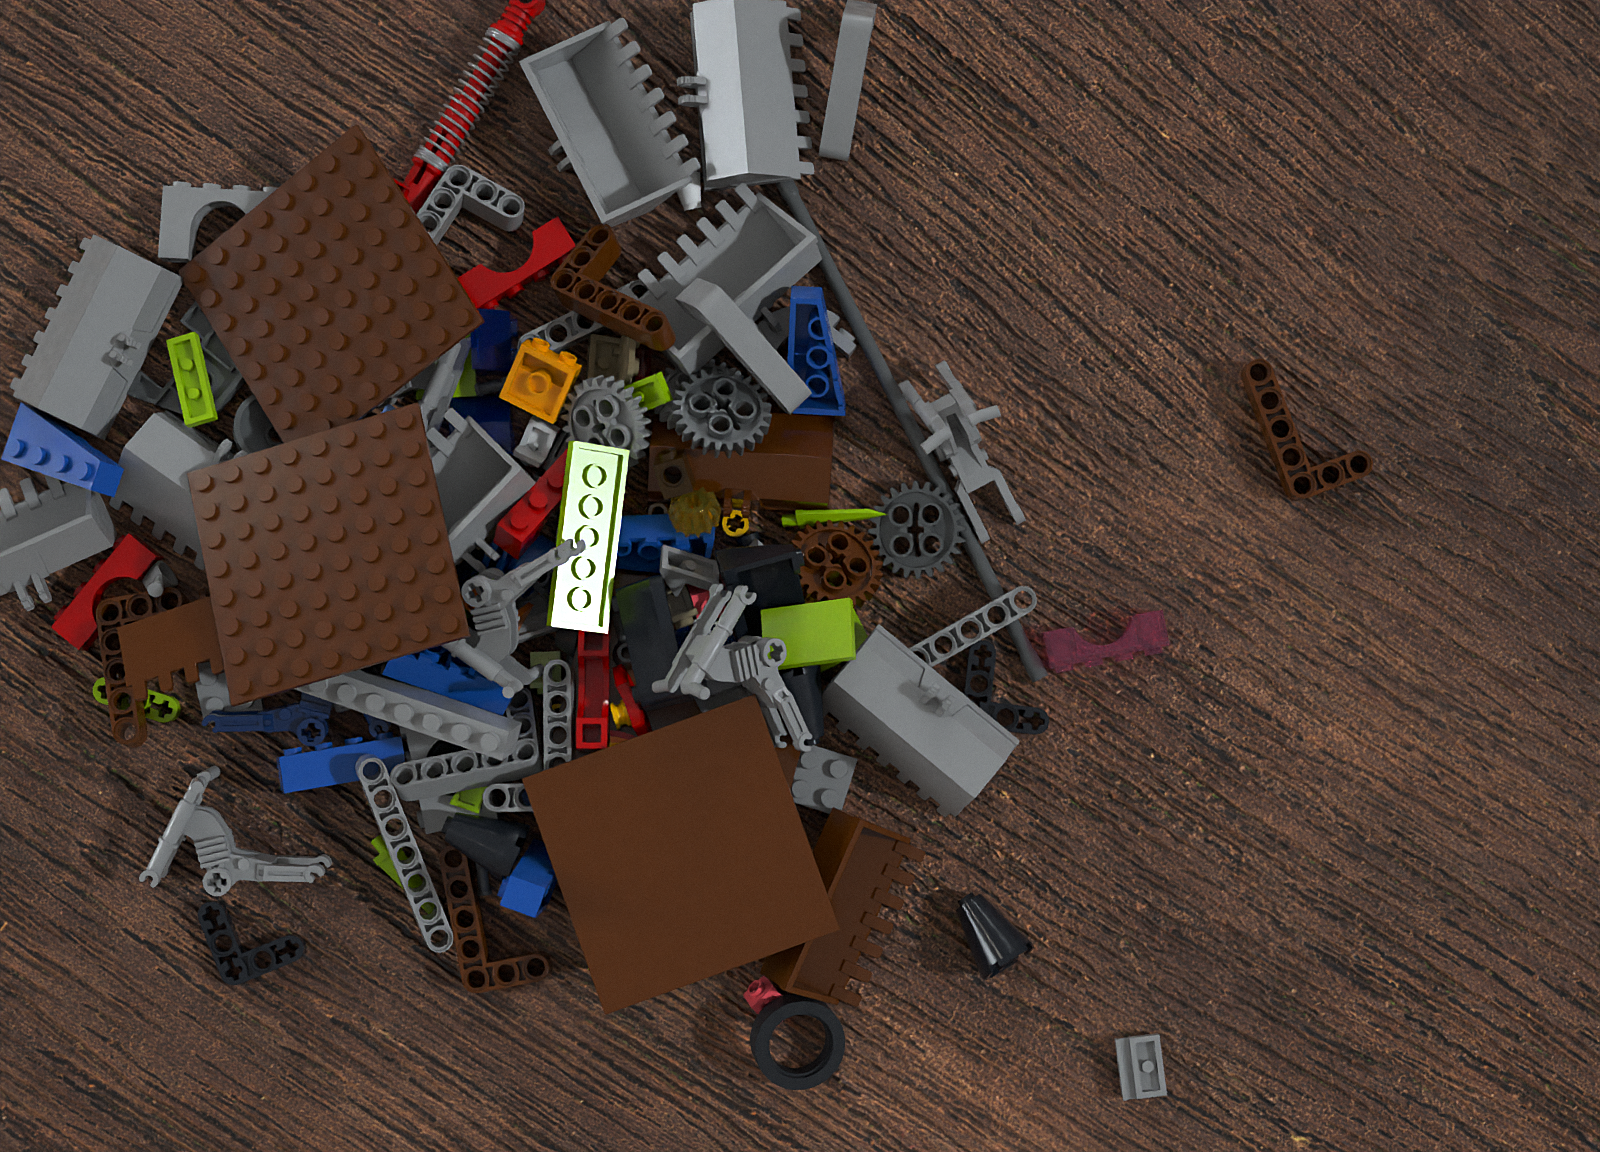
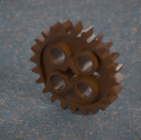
M818 520L813 528L807 524L802 532L798 531L791 543L795 549H801L805 566L800 567L801 573L799 574L802 590L806 592L804 600H808L810 597L814 599V602L851 598L853 609L856 605L860 608L863 607L866 600L870 601L881 584L879 581L883 576V572L879 571L883 562L876 560L880 552L878 550H870L874 543L873 540L864 542L862 539L865 532L856 535L854 534L855 526L852 525L846 530L844 529L843 521H840L838 526L834 527L832 521L828 520L823 527ZM828 582L833 583L836 587L831 586Z

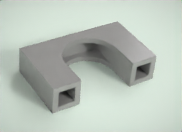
M180 181L173 182V186L163 185L158 258L164 262L188 263L196 256L198 227L202 219L210 211L220 207H235L247 214L278 188L263 187V191H251L249 186L233 185V189H221V185L204 183L203 188L191 187V183Z
M399 725L402 739H407L409 751H405L406 762L431 757L434 748L442 741ZM495 790L492 794V801L495 805L499 806ZM454 794L420 799L421 810L417 811L419 826L421 829L425 828L426 834L441 831L447 816L454 817L456 812L495 819L501 818L500 812L490 811L484 803L480 813L449 804Z

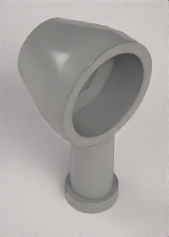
M160 560L150 567L142 580L149 595L152 597H159L163 593L164 588L175 587L178 584L177 577L172 569Z

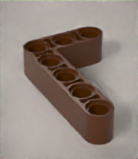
M607 224L593 226L550 278V285L564 307L657 351L669 349L676 341V334L662 311L599 282L619 258L622 248L610 226Z
M1254 359L1245 365L1241 372L1242 383L1287 497L1295 501L1304 500L1365 477L1371 472L1373 460L1367 452L1361 450L1310 467L1272 366L1264 359ZM1256 366L1263 371L1264 377L1262 381L1252 379L1250 376L1251 367ZM1267 394L1274 399L1273 409L1269 410L1262 406V395ZM1273 423H1281L1284 426L1285 435L1283 438L1276 437L1272 433ZM1286 450L1293 452L1296 456L1294 466H1288L1284 463L1283 453ZM1353 457L1360 459L1363 464V469L1360 473L1354 472L1350 467V461ZM1324 468H1329L1334 472L1335 479L1332 484L1326 483L1323 480L1322 471ZM1297 478L1305 481L1307 485L1304 494H1298L1294 490L1293 484Z
M173 587L164 588L163 593L159 597H152L148 591L105 599L96 608L97 629L112 734L117 742L130 748L142 746L147 739L148 731L143 701L137 702L135 700L133 687H126L125 678L117 680L116 673L121 667H124L121 648L113 651L112 644L115 639L119 638L118 627L167 611V603L171 598L178 597L179 602L176 607L190 603L183 593ZM148 602V611L144 615L138 616L139 606ZM118 608V617L113 621H109V612L112 609ZM130 696V706L125 710H121L120 703L122 699ZM134 725L136 729L135 735L131 739L126 740L124 736L126 729Z
M451 845L445 847L440 854L439 862L464 988L471 993H481L543 980L552 969V961L542 951L490 960L479 898L476 892L477 888L472 861L461 853L462 863L459 866L451 865L448 861V853L451 850L457 849ZM456 880H463L467 884L468 892L465 896H459L454 892L453 885ZM461 910H468L473 914L474 921L472 925L465 926L460 922L459 913ZM467 940L476 941L479 945L478 955L471 956L466 953L464 945ZM532 959L542 960L545 965L544 973H533L529 967L530 961ZM508 964L514 968V979L506 980L500 975L501 965ZM479 970L484 974L485 982L483 985L477 986L471 982V971Z

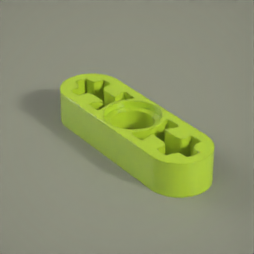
M102 677L95 682L93 695L98 702L108 705L105 692L101 691L102 686H105V679ZM148 689V698L144 701L145 717L158 722H172L177 719L181 711L179 701L173 696ZM130 696L122 699L120 704L121 710H125L130 706ZM166 701H169L168 707L172 708V713L165 714L162 717L161 710L150 708L151 703L165 704Z

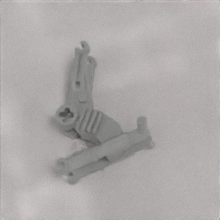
M468 336L462 339L381 403L378 408H385L387 404L393 405L397 398H404L419 389H423L425 392L418 403L420 404L425 432L430 427H434L439 431L444 419V413L449 409V404L463 373L464 363L469 350L476 345L475 338ZM427 438L429 448L436 447V446Z
M943 360L934 366L939 372L940 379L949 389V394L931 403L929 401L925 403L908 379L899 383L898 387L902 391L905 401L910 402L915 413L920 416L933 434L920 445L926 455L934 451L940 462L949 460L951 465L948 467L953 477L957 476L958 478L954 491L973 526L975 535H977L979 542L982 544L990 540V537L968 493L993 481L1015 524L1018 525L1026 521L1020 507L1016 504L1000 470L987 465L986 460L989 457L984 448L979 449L978 443L982 441L976 425L980 422L1000 417L1001 413L998 406L994 405L976 410V404L964 390L962 384L954 377L947 362Z
M569 538L534 561L523 563L507 574H504L497 568H488L467 580L462 586V597L467 604L475 607L470 612L471 615L473 614V621L476 623L475 628L478 630L475 631L468 626L471 637L441 646L451 652V656L454 658L458 657L485 678L503 687L502 693L505 698H512L523 689V685H528L541 677L544 671L542 664H537L527 669L510 656L518 645V621L521 620L520 616H518V610L515 608V601L542 574L556 566L565 564L569 561L570 557L581 554L586 548V543L583 539L576 543L575 548L573 546V539ZM474 588H475L476 592L478 593V595H476V596L474 595V593H473V591H472Z
M714 583L709 589V600L698 619L694 620L693 627L672 662L673 666L666 678L653 682V692L661 693L668 691L674 693L680 685L683 694H691L706 700L710 696V690L700 685L703 679L722 682H742V685L747 688L751 695L756 694L774 747L785 748L787 746V743L780 741L779 738L781 735L786 736L789 731L793 739L794 748L798 751L809 752L811 746L804 745V740L811 739L812 734L808 731L792 693L787 690L778 672V666L786 659V645L778 638H762L750 635L741 637L738 642L724 645L728 636L732 635V629L746 605H750L755 601L756 593L747 592V586L738 585L732 595L731 591L722 590L723 584ZM730 599L719 620L716 621L726 602ZM769 646H773V649H774V650L770 653L771 658H768V656H767L768 653L770 652V647H769ZM777 709H779L780 714H781V716H782V718H783V720H784V722H785V724H786V726H787L788 731L786 730V728H785V726H784V724H783V722H782V720H781V717H780V715H779Z
M212 766L198 773L197 777L192 779L163 835L159 836V843L147 868L140 874L139 881L144 882L148 876H151L153 880L150 886L154 888L161 878H164L170 872V864L181 842L185 841L186 835L194 841L200 868H206L207 870L203 877V887L212 896L226 894L240 880L313 883L315 876L312 873H316L320 877L325 874V869L319 862H323L328 868L332 865V860L326 854H319L317 856L270 855L236 847L232 829L228 827L220 813L212 807L200 805L208 783L220 775L219 767Z

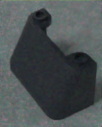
M792 543L730 547L715 551L723 590L731 591L733 595L735 588L741 585L748 587L747 592L756 593L755 601L750 605H746L733 628L736 642L746 635L762 637L761 610L805 604L799 578L801 573L800 567L805 566L801 549H795Z

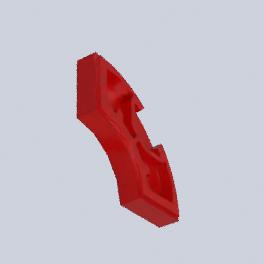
M622 664L613 667L615 685L626 706L634 731L637 736L652 732L647 713H644L640 704H635L631 686L635 685L628 671Z

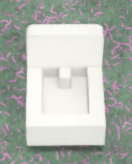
M533 415L529 420L520 444L513 452V456L519 458L520 462L524 465L540 468L549 455L561 428Z

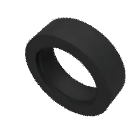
M791 993L772 1000L759 1012L752 1025L750 1046L756 1063L772 1083L785 1089L805 1090L823 1083L837 1070L845 1051V1034L840 1021L825 1002ZM795 1015H808L816 1018L824 1026L825 1044L821 1053L813 1062L803 1067L789 1068L778 1064L772 1059L769 1048L770 1039L773 1031L782 1021Z

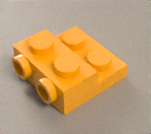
M540 338L527 339L520 346L499 398L554 424L568 393L572 391L582 365L576 363L577 358L571 353L561 351L558 354L550 350V344Z

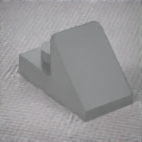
M663 544L661 547L659 571L675 597L679 595L685 584L709 590L714 583L719 584V570L715 560Z

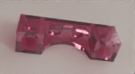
M1163 609L1129 616L1127 627L1123 634L1116 641L1108 645H1095L1085 641L1076 632L1074 627L1041 633L1047 669L1055 667L1056 673L1074 670L1073 664L1085 662V667L1102 665V658L1114 656L1115 662L1133 659L1132 652L1144 650L1145 656L1163 653V646L1170 645Z

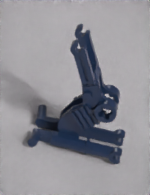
M302 692L299 702L264 710H213L203 719L202 726H207L209 722L214 721L213 733L265 731L272 733L291 731L297 735L302 744L316 746L323 741L329 732V722L327 719L332 715L334 703ZM363 713L369 725V732L373 737H376L381 730L380 725L383 731H388L391 722ZM310 723H315V728L321 729L316 736H312V732L306 730Z

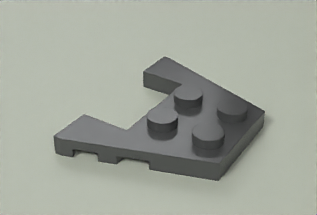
M195 301L180 322L191 331L199 334V337L202 339L200 343L218 417L246 381ZM139 371L126 393L127 395L183 415L174 376L162 388L144 372Z

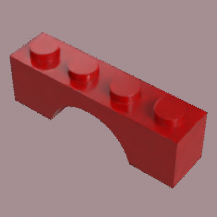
M558 216L532 232V253L526 263L520 268L511 272L500 273L479 264L457 278L479 313H490L499 306L498 301L507 296L510 299L516 297L525 290L524 285L533 280L535 283L542 281L550 275V269L563 263L576 245Z
M568 448L497 524L493 543L517 560L536 541L547 520L561 505Z
M128 533L127 536L122 535L113 544L112 549L114 551L107 560L103 558L92 571L94 573L93 577L88 583L83 582L73 593L74 600L69 606L64 605L55 614L54 620L56 621L51 628L76 649L87 651L99 637L96 608L107 588L116 581L125 578L143 580L150 567L164 558L137 535Z
M609 626L608 634L578 630L579 683L576 717V750L578 752H597L609 747L611 630Z

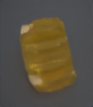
M702 487L698 491L694 490V492L671 498L668 514L676 532H683L685 537L695 534L699 538L700 533L711 534L712 527L719 525L721 507L714 492H707Z

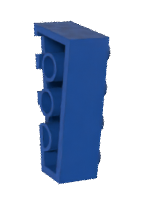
M791 286L787 364L812 392L792 413L846 416V400L822 287Z
M21 402L1 460L110 497H115L124 468L101 451L93 448L85 439L71 432L63 423L52 418V415Z
M716 512L622 516L615 568L660 573V554L663 544L710 559L715 539Z
M441 645L387 662L382 675L502 716L513 697L505 698L502 693L503 687L494 681L488 680L458 657L454 658L451 656L452 653Z
M393 732L378 734L375 737L376 741L363 742V737L344 740L345 746L333 748L332 742L314 746L315 751L302 753V747L283 750L284 756L276 758L281 793L359 781L355 769L356 762L359 757L369 753L375 754L382 760L390 775L396 765L405 762L401 736L394 737ZM376 762L365 764L363 775L369 777L375 775L379 768Z
M533 839L512 874L503 879L497 895L502 897L500 906L536 918L548 908L557 878L544 842Z

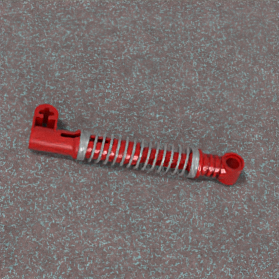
M509 0L508 5L510 7H505L504 11L506 14L502 13L500 16L502 20L498 19L496 23H492L488 30H486L485 36L487 38H482L484 42L489 44L488 48L477 46L479 50L484 52L483 56L480 57L473 54V57L479 61L478 65L476 66L468 62V65L475 69L474 72L471 74L465 70L463 71L466 76L470 77L468 82L458 79L465 86L464 89L460 90L453 87L454 91L460 95L448 96L451 99L448 105L443 104L446 108L444 113L438 112L441 118L439 121H434L436 124L434 130L429 129L431 132L430 137H424V140L427 141L424 147L420 145V149H417V152H415L416 154L412 158L413 166L403 183L394 179L416 215L443 174L450 167L449 163H455L453 156L460 154L459 146H465L463 139L470 138L468 131L475 129L473 122L480 121L478 114L484 113V108L480 104H489V100L485 96H494L491 88H499L496 80H504V76L500 71H509L505 63H513V58L510 55H518V52H520L523 46L522 38L524 37L522 32L528 30L526 25H531L530 19L533 20L542 13L545 8V0H532L530 3L525 4L522 3V0ZM507 56L511 61H507L504 59Z

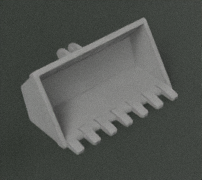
M708 0L694 3L692 6L690 26L695 76L678 77L676 80L677 86L696 89V95L686 94L680 96L678 104L697 107L704 192L732 189L740 183H745L748 187L800 180L801 175L814 174L813 163L799 161L798 150L811 149L812 140L810 137L797 136L796 124H807L810 122L809 112L795 110L794 98H806L808 96L807 87L805 85L793 84L792 72H805V61L792 59L790 54V47L803 46V36L801 34L789 33L788 21H800L801 11L797 8L786 7V1Z
M619 18L612 24L610 21L602 23L519 61L558 137V140L548 149L550 155H558L563 151L567 154L557 165L559 172L566 171L571 167L574 168L603 225L608 224L611 227L651 212L678 190L692 182L690 175L700 169L697 158H691L683 164L678 154L679 151L688 145L686 136L681 134L671 140L666 131L668 127L676 122L674 113L668 111L659 117L654 107L664 98L661 88H655L647 94L642 84L652 75L649 65H642L635 70L630 61L640 52L639 45L636 41H632L623 47L618 36L628 29V24L624 18Z
M740 183L734 189L736 194L745 203L737 212L725 200H721L715 205V209L725 220L719 228L716 229L706 217H702L696 222V226L706 237L701 244L696 246L686 234L681 235L676 240L677 244L687 255L677 264L665 251L657 257L658 262L668 272L658 281L648 269H643L638 273V278L648 289L640 298L628 286H624L619 290V292L660 310L666 315L676 334V341L674 345L665 351H661V353L671 364L689 377L691 374L694 375L726 346L707 324L690 317L675 300L696 278L719 286L768 341L765 333L754 322L762 317L772 331L776 333L781 331L782 326L769 309L791 286L822 260L816 244L818 242L817 237L760 192L754 195L745 183Z
M93 234L91 240L83 238L79 248L85 252L79 263L71 262L68 272L72 273L73 276L68 286L63 284L59 286L56 295L62 298L56 310L51 307L48 308L45 318L50 320L44 333L39 330L36 332L33 341L38 343V346L33 356L29 354L24 356L21 364L27 368L21 379L13 378L10 388L15 390L13 397L105 440L126 399V393L139 372L184 281L183 277Z
M449 408L444 413V417L456 429L445 438L434 427H430L426 432V436L437 447L431 454L455 566L460 565L466 560L476 571L481 573L486 570L485 565L475 559L470 553L479 546L491 560L497 561L501 557L484 539L489 535L488 532L536 482L472 417L468 416L464 419L453 408Z
M170 410L153 413L123 448L118 465L123 467L124 471L115 497H111L109 504L114 509L119 510L122 508L124 501L134 508L130 517L131 521L140 525L145 517L155 522L152 530V535L155 538L162 540L166 532H169L176 537L173 550L183 555L189 546L197 552L194 565L204 570L205 565L187 473L245 456L248 453L241 450L236 455H233L230 452L232 446L230 440L225 439L219 445L195 427L189 428L185 426L184 419Z
M45 475L50 489L41 493L37 492L31 478L21 480L20 486L25 500L14 504L7 488L0 490V507L2 509L0 510V596L16 591L24 609L28 612L34 609L35 606L27 585L34 583L40 599L46 604L52 601V597L45 582V577L113 547L117 532L100 493L68 482L62 483L61 480Z
M880 624L875 627L856 650V660L847 661L822 691L823 716L825 717L828 712L839 720L836 727L842 733H846L850 729L859 737L856 744L860 748L866 750L870 746L880 755L876 758V761L883 767L891 763L900 772L896 777L905 784L909 780L915 783L920 788L916 792L920 798L926 800L932 797L938 802L940 806L936 810L943 817L948 816L950 813L956 817L965 806L974 800L1020 742Z

